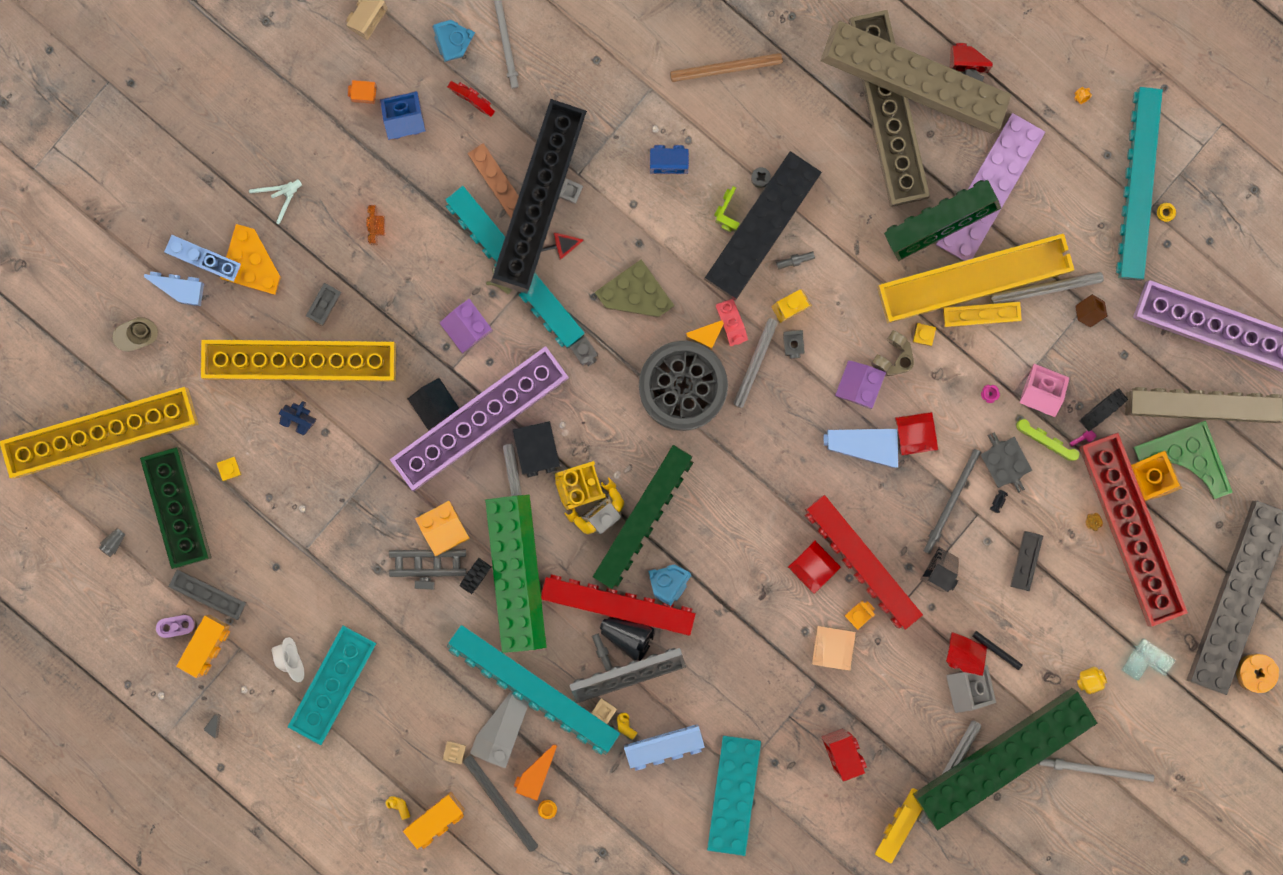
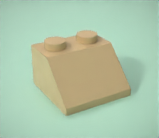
M358 0L356 11L354 13L351 12L347 17L348 29L368 41L388 9L383 0Z

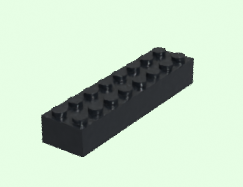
M790 151L704 280L736 301L822 172Z

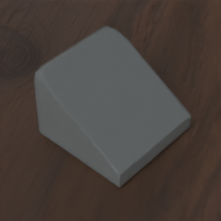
M215 714L204 728V731L213 738H218L220 714Z

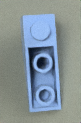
M150 272V275L144 274V278L181 304L201 306L204 283L199 282V278L188 277V280L180 279L179 275L169 274V277H161L162 273Z

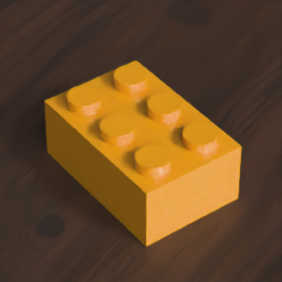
M205 615L176 667L195 678L202 677L204 674L207 675L212 666L209 663L218 656L221 650L219 645L227 640L231 632L228 630L230 625L212 615Z
M450 792L408 825L403 832L416 849L420 847L425 849L434 840L432 837L435 835L440 837L449 829L448 825L451 822L455 825L464 817L463 812L465 808L453 793Z

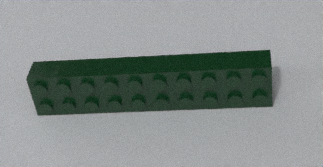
M1070 688L912 795L932 826L938 831L1098 724L1079 692Z

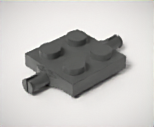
M995 432L992 433L993 437L991 434L987 435L993 446L980 455L997 487L1000 488L1006 484L1013 483L1018 493L1021 490H1025L1020 479L1033 470L1016 438L1012 437L1007 441L1000 442Z

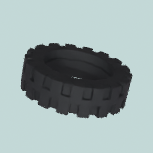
M1118 388L1092 408L1079 421L1089 432L1118 410L1128 398Z

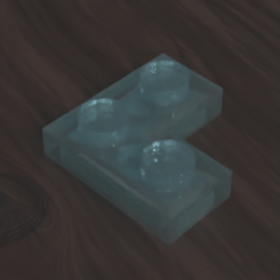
M1142 638L1121 670L1136 681H1139L1148 666L1165 676L1176 660Z

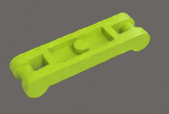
M1022 419L1016 423L1018 431L1066 460L1075 461L1079 458V452L1076 449L1069 450L1062 446L1064 443L1055 437L1050 439L1046 436L1047 432L1038 427L1037 429L1032 428L1028 420Z

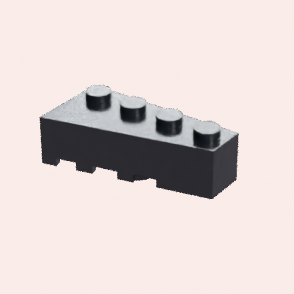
M938 547L920 580L939 591H953L959 581L956 579L958 576L959 558Z

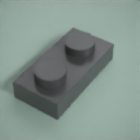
M324 283L306 317L323 326L342 292Z

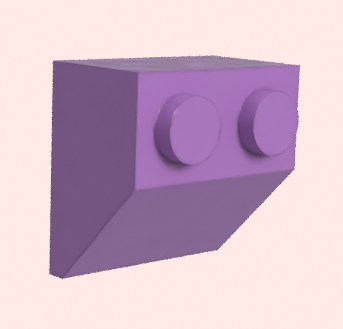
M470 299L455 308L440 322L462 354L493 332Z
M848 360L835 396L872 409L886 372Z

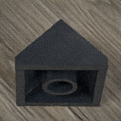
M440 378L424 385L407 398L428 431L460 409Z

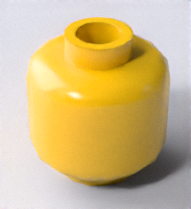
M1095 666L1081 671L1079 674L1080 679L1077 680L1080 690H1085L1087 694H1094L1103 690L1107 683L1104 671Z

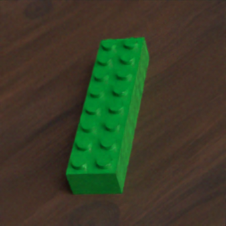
M530 494L485 499L502 653L547 648Z

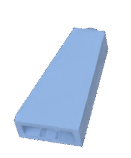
M897 429L827 430V434L823 436L824 446H827V450L887 467L898 468Z

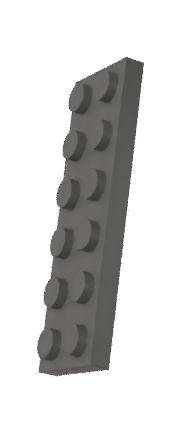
M671 648L663 654H653L645 660H635L624 667L616 666L608 672H598L590 678H580L569 685L576 703H580L686 668L681 649Z

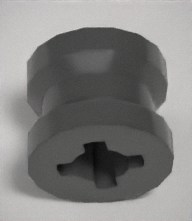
M763 167L755 169L751 176L753 185L758 188L766 187L771 179L770 172Z

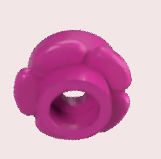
M996 385L984 386L983 392H981L982 399L986 400L987 403H994L1000 397L998 387Z

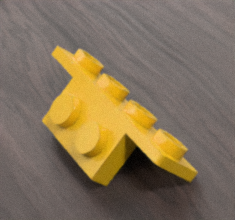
M911 788L902 806L897 807L893 815L895 818L892 824L889 823L885 828V836L875 852L876 856L888 863L893 862L922 811L912 795L918 791L915 788Z

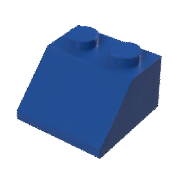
M417 91L380 99L388 140L412 134L416 135L426 131Z
M654 145V148H650V174H688L689 149H685V146L675 145L673 148H665V145Z

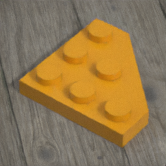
M236 224L226 258L240 263L241 266L234 282L220 277V279L276 295L281 276L256 230Z

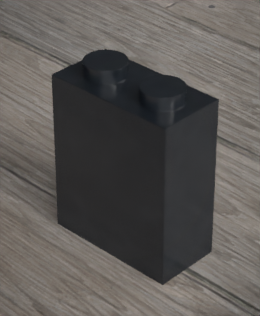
M550 421L513 429L522 475L527 474V478L538 476L539 471L545 470L547 474L556 472L557 467H561Z

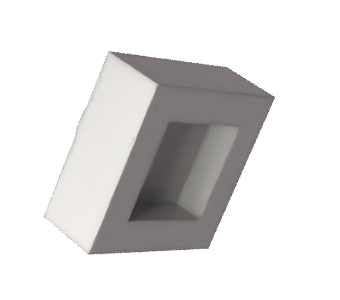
M565 179L559 197L576 204L583 186Z

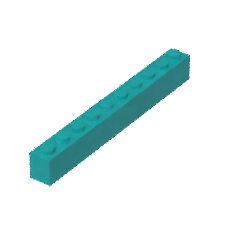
M1139 87L1133 93L1132 102L1135 103V111L1132 110L1131 113L1133 130L1130 129L1129 141L1132 142L1131 148H1128L1127 160H1130V163L1125 171V179H1128V183L1123 191L1126 203L1122 206L1121 216L1124 217V224L1120 225L1119 234L1122 236V243L1118 245L1120 262L1116 264V273L1119 274V279L1142 281L1145 277L1163 89Z
M462 186L446 199L448 205L445 207L452 215L457 214L460 218L458 223L464 230L468 228L471 231L470 237L476 244L481 243L484 247L482 252L488 259L492 257L497 264L505 236L466 188ZM534 273L528 294L521 292L518 295L525 304L529 302L533 306L530 310L537 318L542 317L545 321L543 326L548 332L553 331L556 334L555 340L561 347L566 346L568 349L582 338L585 332L537 274Z
M461 625L449 641L447 647L451 654L456 657L460 655L465 659L464 662L472 668L475 666L479 668L483 676L488 679L491 677L495 679L499 687L505 690L508 688L513 692L512 695L514 697L529 702L528 706L535 711H542L546 719L561 724L560 728L562 730L577 735V740L583 744L587 742L593 746L592 750L596 753L606 755L621 734Z

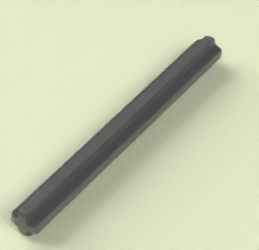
M471 755L466 757L463 763L529 852H533L538 848V844Z

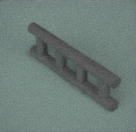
M451 549L438 556H435L432 550H389V558H395V569H389V577L466 576V569H460V557H466V549ZM433 557L434 569H422V558ZM441 557H453V569H441ZM403 558H414V569H403Z

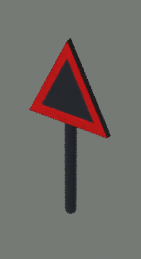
M554 233L556 245L543 247L541 252L557 248L561 260L584 239Z

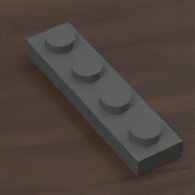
M178 569L168 586L236 620H239L246 605V602Z

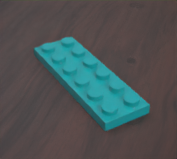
M342 625L292 717L288 728L322 745L377 643Z
M723 735L707 851L746 855L761 740Z

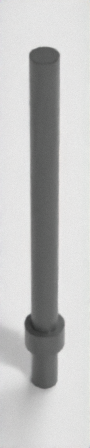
M973 450L934 530H931L928 536L929 540L923 552L930 554L936 541L939 542L942 536L940 533L981 451Z

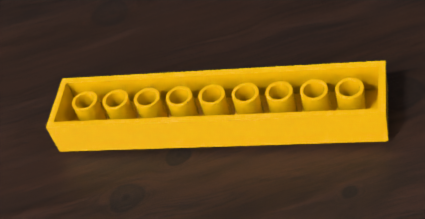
M201 340V379L396 382V343L367 341Z
M182 387L0 441V447L9 478L16 479L199 424L189 389Z

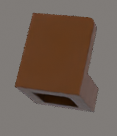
M1093 294L1075 306L1078 321L1088 327H1093L1108 317L1105 301Z

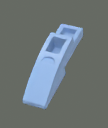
M171 235L164 251L171 256L233 282L241 266L238 262L174 235Z

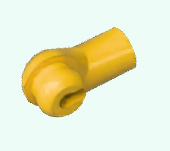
M623 712L617 717L618 731L633 740L638 732L630 728V717L627 713Z

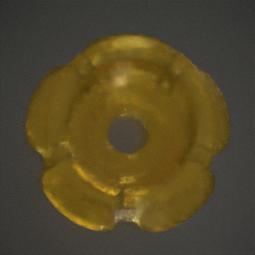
M1098 513L1087 515L1085 520L1086 526L1093 531H1098V528L1103 526L1101 516Z

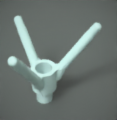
M297 179L293 183L289 182L281 186L250 189L249 193L280 190L271 195L272 198L282 194L286 196L285 203L276 222L280 224L293 197V193L297 192V188L302 186V184Z

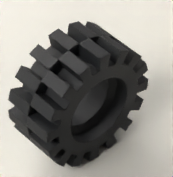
M478 558L459 586L472 595L492 566Z

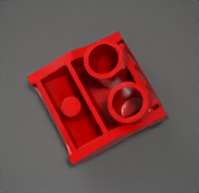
M932 412L895 417L901 456L938 450Z
M814 540L788 568L815 594L841 566Z
M951 632L946 662L951 668H960L963 672L983 676L987 647L970 638Z

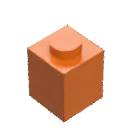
M352 80V85L348 86V97H351L352 102L375 104L377 85L375 82Z

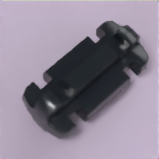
M1003 490L998 491L999 494L995 496L992 503L993 506L990 507V510L995 513H1000L999 509L1003 507L1006 501L1005 497L1008 496V493Z

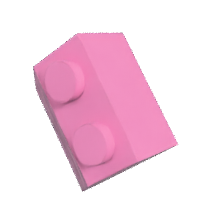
M1033 364L1024 386L1020 403L1056 417L1064 402L1069 377Z

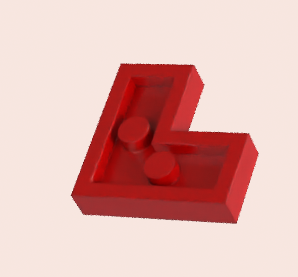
M450 81L447 88L458 97L471 103L480 112L489 117H492L495 113V110L490 107L491 103L483 97L480 99L478 97L479 93L473 88H468L461 82L456 84Z

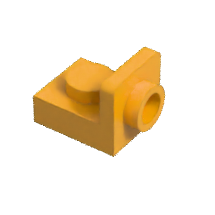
M861 600L844 616L858 630L870 618L875 616L873 612L875 608L868 601L864 603Z

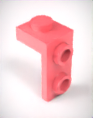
M730 299L716 304L719 317L724 323L723 327L730 347L747 341L746 330L734 300Z

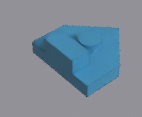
M453 20L437 23L432 26L435 33L434 38L444 62L464 56L475 32L460 26Z
M675 564L667 566V568L648 571L654 597L670 606L674 601H678L687 587V581L691 577L690 572Z

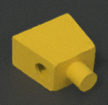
M799 289L777 301L771 307L779 322L782 323L810 308L812 305L804 290Z

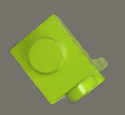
M734 186L731 190H726L723 199L726 201L722 207L718 206L714 214L717 217L715 222L722 225L721 228L729 233L732 231L736 232L740 224L723 215L736 190Z

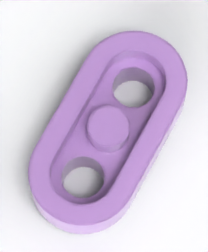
M189 615L161 619L156 625V632L163 638L189 634L195 628V621ZM184 621L189 623L188 628L183 627ZM166 624L170 626L168 632L164 630V625Z

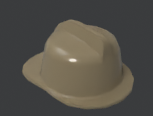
M135 317L116 327L112 339L118 349L129 352L153 343L158 336V330L151 320L145 317Z

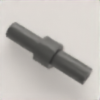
M813 251L802 255L796 254L790 256L791 258L776 263L778 270L792 265L795 267L801 265L802 262L815 259Z
M597 633L592 636V639L597 648L598 658H601L607 672L613 666L608 657V649L604 647L600 635Z

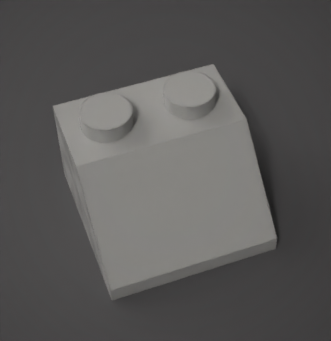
M988 665L984 667L983 676L963 671L946 675L955 713L972 711L996 703Z

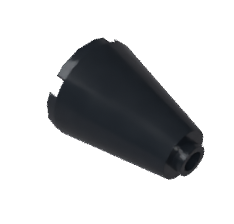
M613 617L604 619L600 625L601 634L633 661H642L650 648V639L653 640L655 636V628Z

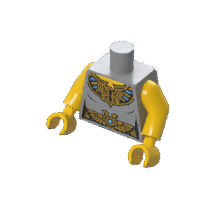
M609 477L607 485L601 482V486L609 492L606 498H603L581 517H579L574 508L571 509V514L564 513L569 522H574L585 534L594 532L601 534L622 517L621 510L625 503L618 490L615 489L616 484Z

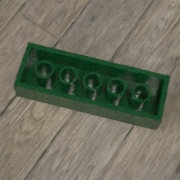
M980 180L972 188L960 190L953 198H945L938 203L939 205L933 208H925L918 216H910L904 220V223L887 228L884 235L898 262L1000 210L999 200L989 181Z
M175 447L141 457L140 461L171 569L211 559L212 556L181 448Z

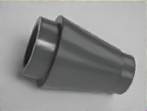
M116 528L100 542L99 549L109 557L113 554L115 555L125 534Z

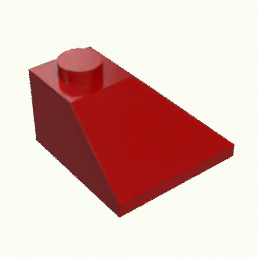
M956 43L955 46L951 47V69L958 72L974 69L979 73H988L993 67V62L972 46H967V43Z

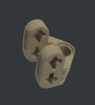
M892 330L887 341L903 353L900 354L894 366L878 354L871 363L876 369L886 372L885 375L887 376L909 372L914 365L910 342L907 341L906 337ZM901 359H908L910 366L908 368L901 367Z

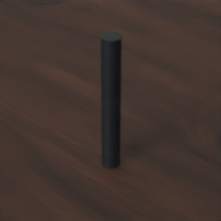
M978 631L973 633L972 637L1018 671L1021 669L1022 663Z

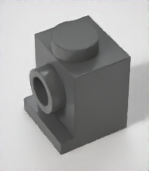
M803 330L783 332L785 356H789V359L801 358V354L805 353ZM792 341L798 343L796 348L791 347Z

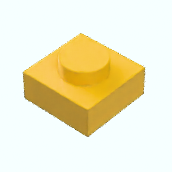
M917 323L913 342L932 346L936 327Z
M236 457L216 463L222 481L242 475Z

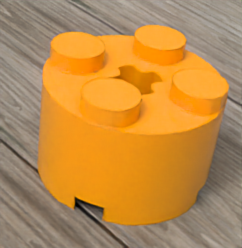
M1249 654L1240 659L1236 669V676L1240 686L1244 689L1256 693H1265L1276 685L1279 677V668L1275 661L1266 655ZM1255 670H1259V676H1256Z

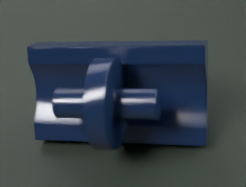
M304 401L300 405L293 403L291 407L285 405L279 412V415H281L279 424L289 427L292 421L298 423L296 432L301 435H305L317 419L309 416L311 411L305 408L306 402Z

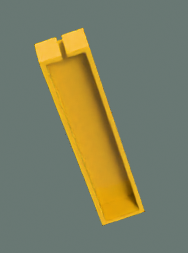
M1064 233L878 285L877 289L887 324L1071 273L1074 271L1070 254L1065 256L1062 254L1069 250Z

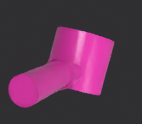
M1092 430L1089 432L1085 431L1083 435L1069 444L1072 447L1084 439L1090 443L1097 435Z

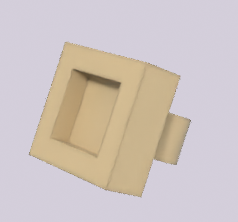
M447 741L443 760L462 764L466 745Z

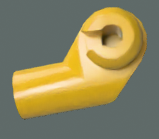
M390 796L385 801L387 808L399 810L402 820L411 817L405 800L396 796Z

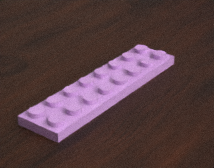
M1012 113L968 189L972 188L980 180H988L1002 208L1044 136L1045 131ZM1000 210L937 242L936 246L962 261L972 259Z

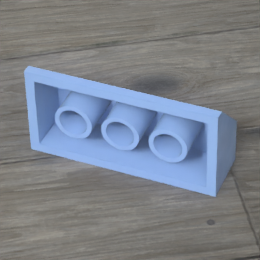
M698 724L624 745L630 769L635 768V771L646 768L645 764L653 762V765L664 763L666 758L672 757V760L682 758L684 753L690 752L693 755L702 752L701 748H705Z

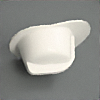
M290 637L285 638L282 644L272 648L274 664L281 671L288 672L294 681L301 682L304 679L302 661L293 639Z

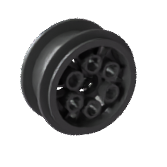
M692 341L670 342L655 350L644 363L639 378L640 399L646 412L660 425L677 431L694 430L709 423L721 410L728 391L727 374L720 359L709 348ZM686 356L694 358L690 367H686ZM676 361L683 364V369L680 372H676L672 368L673 363ZM664 362L671 370L669 373L659 368ZM692 367H701L702 374L694 376L691 373ZM711 373L713 381L702 382L701 378ZM663 375L670 378V383L667 386L659 383V378ZM684 377H686V385L689 388H685L681 395L678 384H681ZM701 384L706 385L708 392L700 395L697 392V386ZM653 390H665L664 394L656 398L654 397ZM673 394L676 398L675 403L667 404L664 400L665 396ZM698 397L708 403L704 409L696 401ZM687 398L694 401L695 405L691 409H687L683 405L684 400ZM676 404H681L680 416L672 414Z

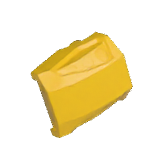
M594 461L555 473V484L566 510L606 498L595 471Z

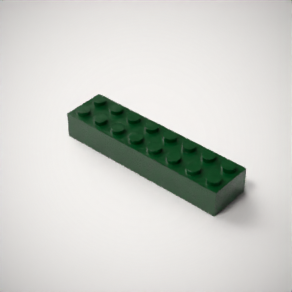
M672 445L594 573L593 578L611 589L614 586L618 588L623 580L622 572L624 569L628 571L634 562L631 560V557L634 553L638 555L643 547L642 539L644 536L648 538L654 529L651 527L653 521L656 520L658 522L662 516L663 511L661 508L664 503L666 505L669 504L674 496L671 494L674 487L678 489L684 480L681 475L684 471L688 473L694 462L691 461L693 456Z

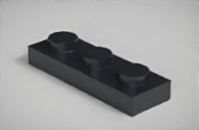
M1024 531L1010 587L1030 591L1043 535Z

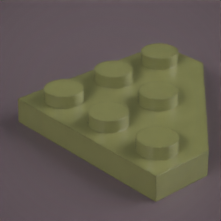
M642 259L595 292L606 309L660 317L674 307V304Z

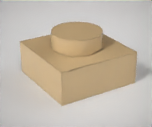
M601 698L591 714L607 724L617 708Z

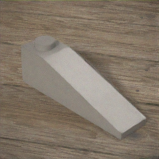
M512 691L477 734L470 752L471 755L503 768L507 766L529 704L524 699L519 700L514 697Z

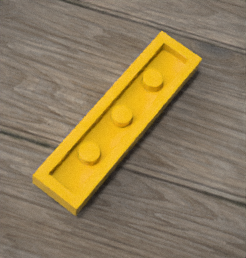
M1020 302L943 308L944 327L1022 321Z

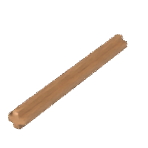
M781 53L676 70L670 72L672 82L778 65L783 63V57Z

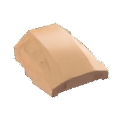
M817 626L812 664L851 670L856 632Z

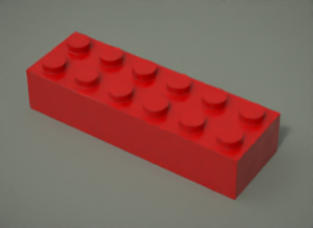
M842 728L821 736L834 772L843 782L865 774L864 768H867L863 756L857 752L860 749L857 739L849 731L846 732Z

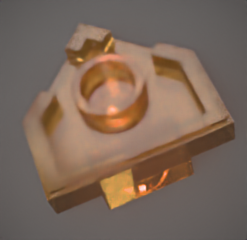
M369 205L367 210L369 216L366 219L369 232L368 243L370 245H378L377 236H385V216H377V206Z

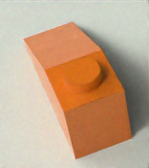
M553 744L523 772L521 777L517 776L514 787L517 788L515 793L536 801L538 800L557 744Z

